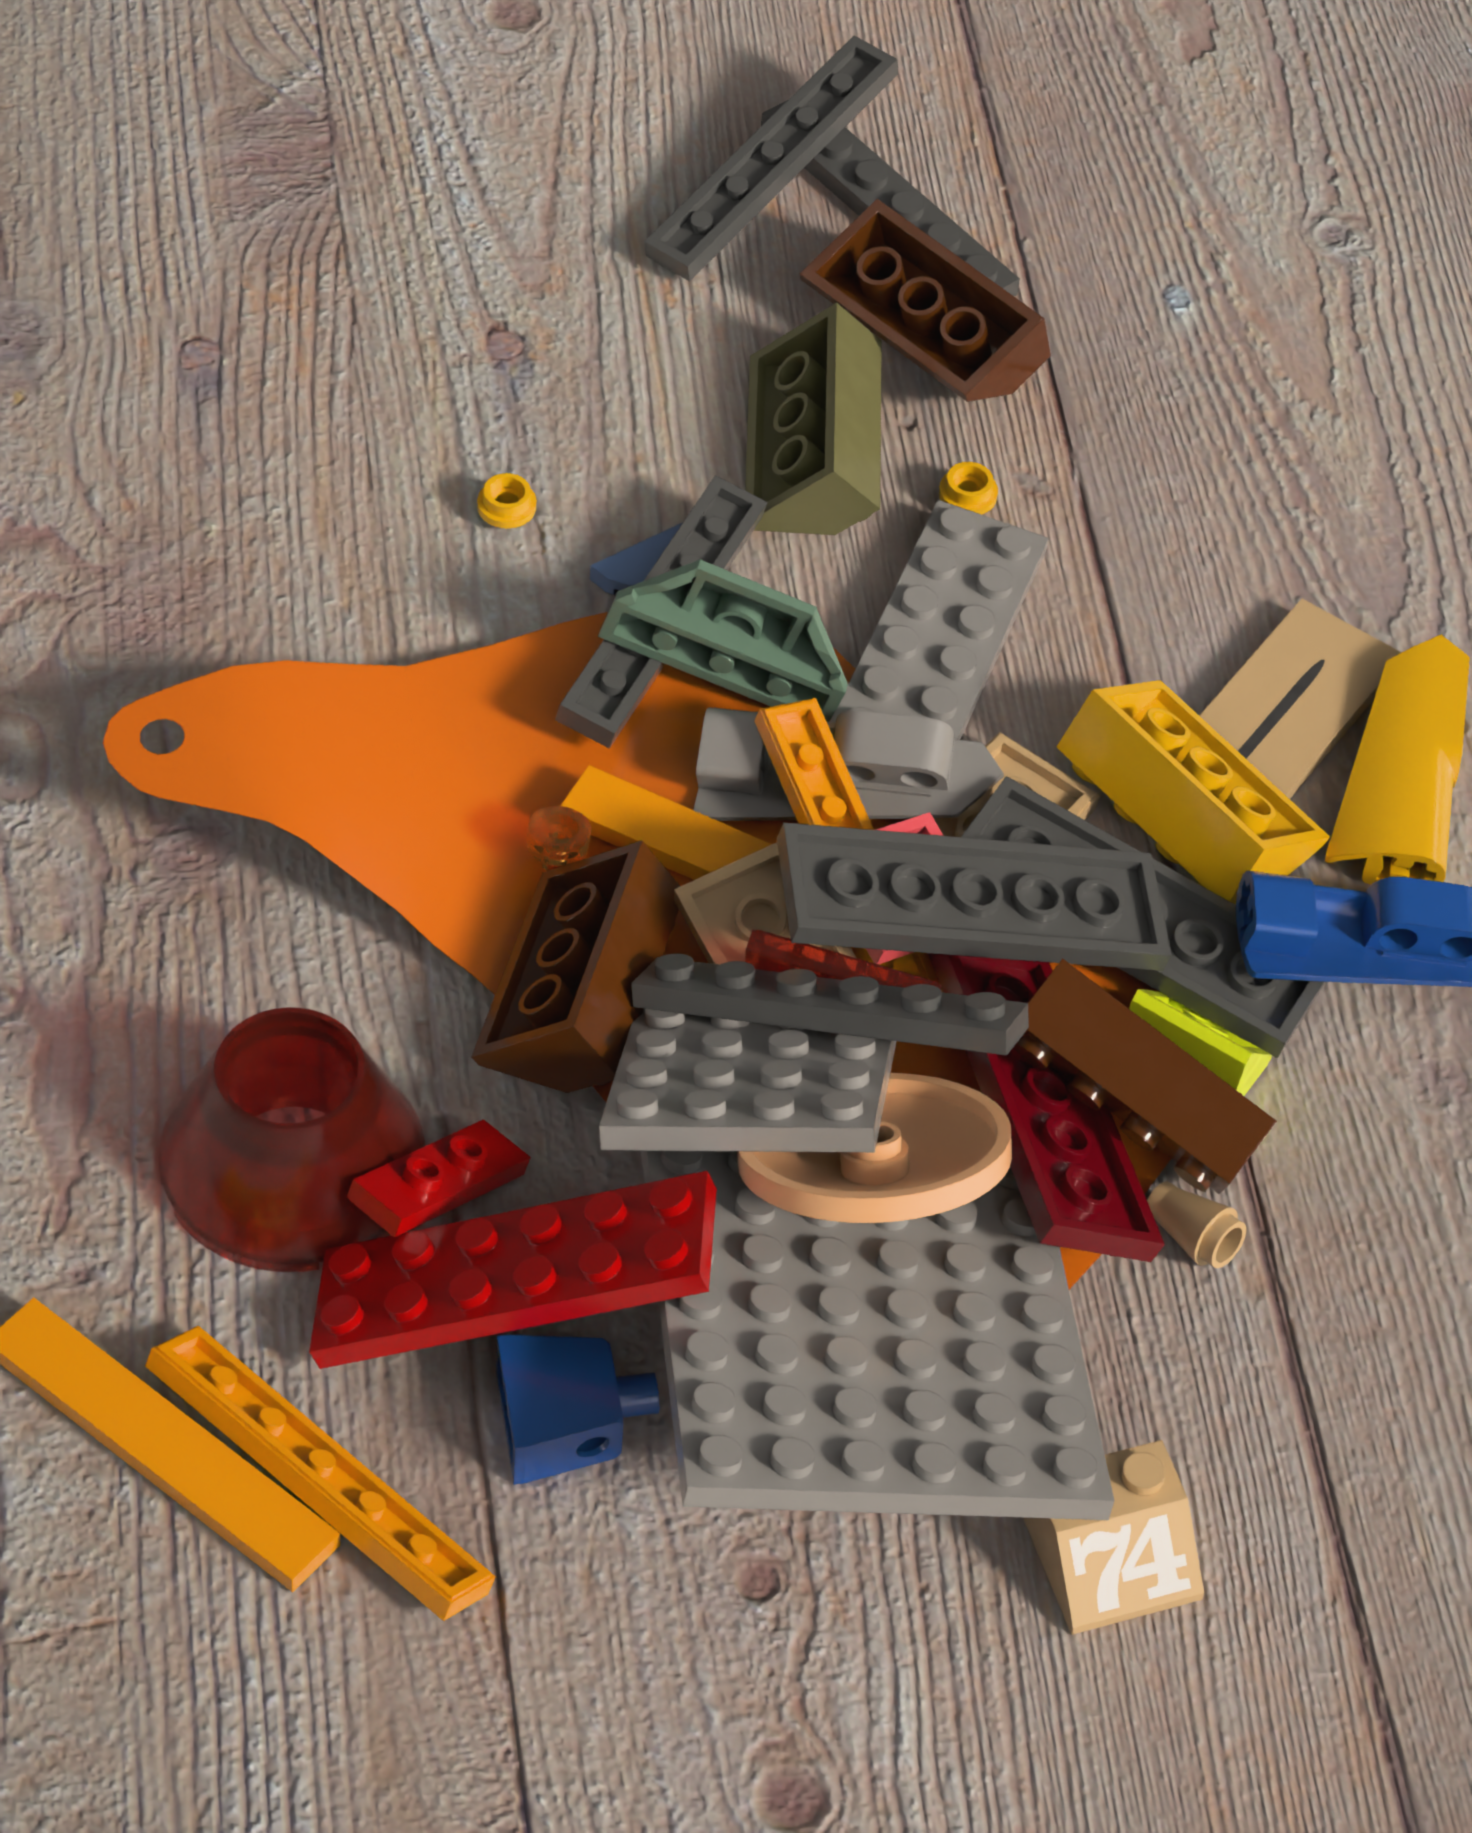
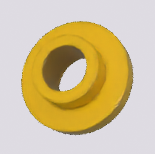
M976 462L955 464L941 479L939 498L943 502L982 515L990 511L997 501V484L990 470L982 464Z
M501 473L489 478L480 490L477 497V510L480 517L492 526L505 529L516 528L528 523L535 515L536 496L529 483L521 476L512 473Z

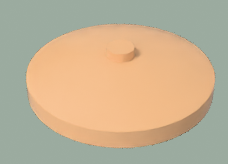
M890 1073L875 1153L737 1151L738 1170L745 1185L755 1195L771 1205L794 1214L847 1223H883L917 1219L965 1205L990 1191L1003 1179L1010 1168L1012 1160L1011 1124L1004 1110L995 1101L975 1089L936 1077Z

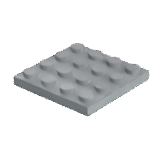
M644 1009L643 1013L631 1024L599 1124L601 1150L875 1153L897 1041Z

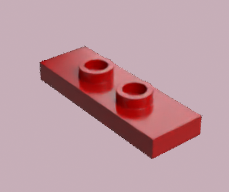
M482 1119L353 1179L346 1198L390 1235L397 1237L523 1176L531 1157Z

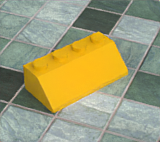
M1161 680L1093 689L1056 746L1072 762V768L1080 778L1097 785L1114 801V809L1120 816L1131 823L1138 824L1156 841V848L1161 855L1171 862L1180 864L1199 882V885L1235 905L1239 883L1246 871L1288 876L1320 850L1330 838L1323 829Z

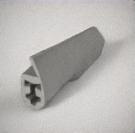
M711 707L706 709L696 766L699 789L694 811L717 821L797 820L754 722L758 712ZM852 710L839 714L836 722H827L869 819H909L929 812L933 818H957L1004 777V773L983 742L954 739L952 727L938 719Z

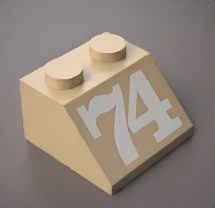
M1162 1440L1105 1454L1114 1496V1504L1109 1520L1023 1518L1071 1635L1203 1599L1204 1588L1188 1497Z

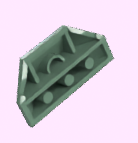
M701 559L618 591L598 634V637L771 707L816 698L826 722H830L848 686L816 606Z

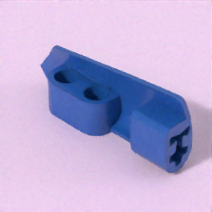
M1250 870L1246 871L1241 878L1236 897V922L1241 954L1246 970L1251 977L1341 983L1472 987V887L1408 877H1388L1372 883L1366 892L1313 885L1312 880L1309 878Z

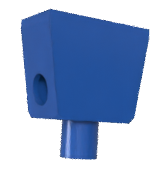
M529 1335L497 1336L496 1377L514 1485L532 1482L615 1459L622 1453L623 1418L659 1414V1391L655 1373L616 1376L610 1343L603 1338Z

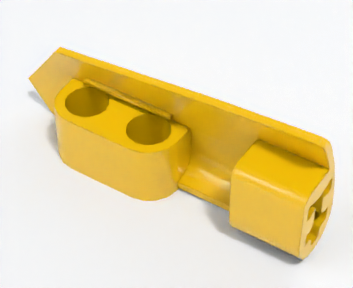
M1442 634L1386 660L1325 855V862L1327 863L1363 858L1362 881L1366 884L1371 885L1380 879L1388 877H1408L1444 882L1446 878L1452 791L1457 781L1463 749L1470 657Z

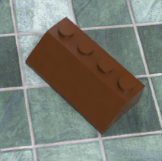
M876 199L799 273L801 281L831 303L835 304L837 302L872 333L966 402L1013 394L1051 356L1045 318L879 199Z
M643 840L542 873L471 1056L478 1066L565 1093L595 1085H605L614 1080L631 1024L644 1010V1008L633 1007L632 982L657 957L663 956L679 911L674 901V889L680 887V885Z
M1063 958L1028 1002L1029 1028L1015 1044V1050L1037 1068L1045 1070L1050 1065L1070 1081L1067 1089L1074 1097L1094 1110H1099L1101 1106H1104L1123 1121L1120 1129L1130 1140L1148 1151H1152L1155 1146L1177 1162L1173 1167L1174 1171L1185 1182L1202 1192H1206L1210 1187L1220 1194L1232 1182L1277 1122Z

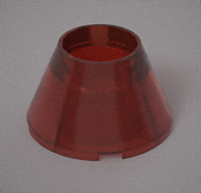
M296 1007L276 1008L255 1014L234 1027L173 1107L161 1135L159 1174L161 1185L163 1184L166 1195L174 1208V1216L181 1226L204 1247L232 1262L255 1269L274 1272H306L319 1270V1262L324 1261L325 1250L328 1248L390 1236L386 1230L346 1198L353 1179L424 1147L425 1138L420 1120L411 1102L342 1023L324 1013L311 1009ZM285 1107L309 1108L326 1114L314 1120L300 1123H276L256 1117L270 1110Z

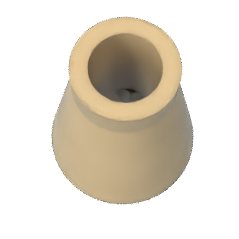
M1169 1181L1160 1183L1147 1199L1154 1219L1200 1266L1207 1264L1214 1268L1225 1266L1235 1257L1244 1242L1246 1225L1238 1219V1213L1234 1208L1180 1189Z

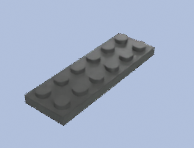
M1007 776L962 835L964 838L1141 852ZM1152 858L1172 956L1164 971L1131 968L1119 969L1278 1059L1326 982L1251 977L1246 970L1241 954L1236 922V905Z
M784 822L777 836L791 943L1059 963L1063 958L1069 964L1164 971L1172 956L1151 853Z

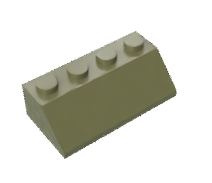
M837 302L750 355L745 491L768 502L762 519L754 531L837 535L857 522L866 520L874 512L880 510L882 340Z

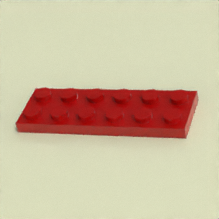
M708 1170L410 1231L397 1237L391 1235L325 1249L309 1353L319 1369L709 1292L717 1188Z

